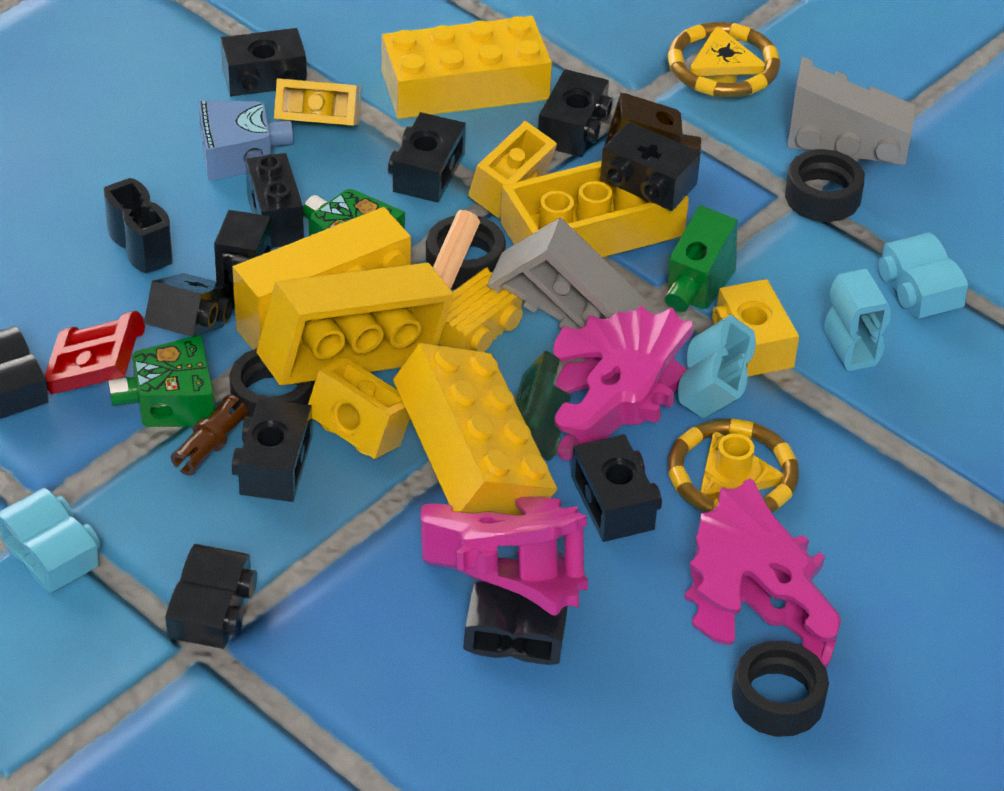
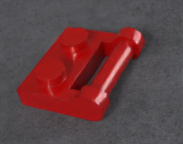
M138 311L123 313L118 320L83 329L73 326L60 330L44 376L47 390L51 394H57L125 377L136 338L141 337L145 332L142 315Z

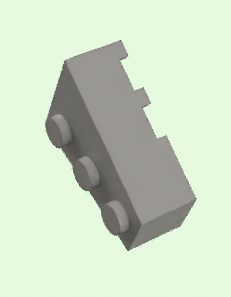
M802 56L787 147L807 151L816 149L836 150L853 158L905 166L912 134L915 105L870 86L867 90L847 81V75L838 71L834 75L814 67L812 60Z
M561 217L503 251L487 285L498 293L504 288L525 300L523 307L534 313L539 308L560 320L558 326L560 328L580 329L587 324L588 316L590 315L606 319L619 311L625 313L636 310L640 305L646 309L648 301Z

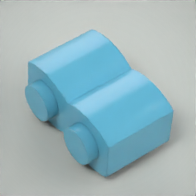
M925 233L884 244L883 254L878 263L880 275L885 282H890L897 291L902 307L908 308L913 316L919 319L965 306L968 289L967 280L960 267L948 258L943 245L935 235Z
M868 269L838 274L830 289V301L833 306L825 319V333L848 372L876 366L884 353L885 341L882 334L890 322V306Z
M729 315L692 339L687 351L689 369L683 373L678 387L679 401L682 405L704 419L742 396L747 385L746 364L752 359L755 351L756 340L754 330L734 316Z
M42 488L0 511L1 541L18 561L25 564L30 574L47 592L52 593L99 566L97 550L100 549V541L91 526L88 524L82 526L74 518L71 507L62 496L55 497L49 490Z

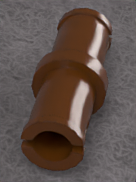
M233 395L225 396L219 406L207 418H201L196 422L192 429V435L170 457L171 462L176 468L187 456L191 457L180 472L189 476L193 475L213 451L218 452L226 445L227 436L248 415V409L243 402L232 414L229 413L239 398Z

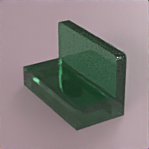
M545 350L523 373L515 403L531 431V435L542 458L551 461L556 456L562 431L555 425V415L562 404L570 403L571 396L554 385L560 358Z

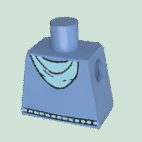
M198 101L200 134L208 181L246 174L245 158L271 154V146L293 144L291 121L267 122L265 107L260 101Z

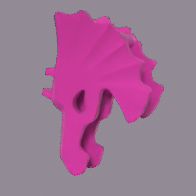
M640 305L636 310L625 313L619 311L606 319L590 315L588 316L587 324L580 329L562 328L554 343L553 353L555 360L587 359L577 363H565L556 380L557 395L564 396L583 389H589L580 404L564 403L555 415V425L558 429L569 433L563 437L557 447V454L560 459L565 461L572 460L573 446L606 439L621 425H638L644 421L657 423L660 420L661 409L659 405L662 404L670 408L674 404V392L678 390L683 373L689 369L680 365L674 356L692 336V321L679 319L672 307L662 313L651 314Z
M751 478L745 480L736 489L721 488L718 506L713 511L701 513L700 525L695 539L696 551L694 559L690 562V576L693 579V585L686 591L685 600L695 603L698 608L697 614L692 619V626L715 642L731 645L735 640V613L740 612L741 602H744L767 624L784 626L800 637L803 641L801 646L817 655L826 668L834 651L841 617L812 582L823 568L825 556L819 552L816 556L811 557L807 553L809 540L804 535L793 538L773 516L754 480ZM767 594L775 599L784 600L785 607L780 609L773 607Z
M521 497L515 499V506L523 514L520 516L494 512L475 514L453 512L452 505L436 503L426 504L421 507L422 560L425 563L457 569L473 579L518 593L551 615L556 616L565 606L579 608L578 591L588 590V579L585 577L583 532V527L587 526V515L583 516L581 512L578 513L577 506L562 508L561 500L558 498ZM564 536L565 557H562V553L557 550V538ZM497 546H518L516 556L519 560L498 557Z

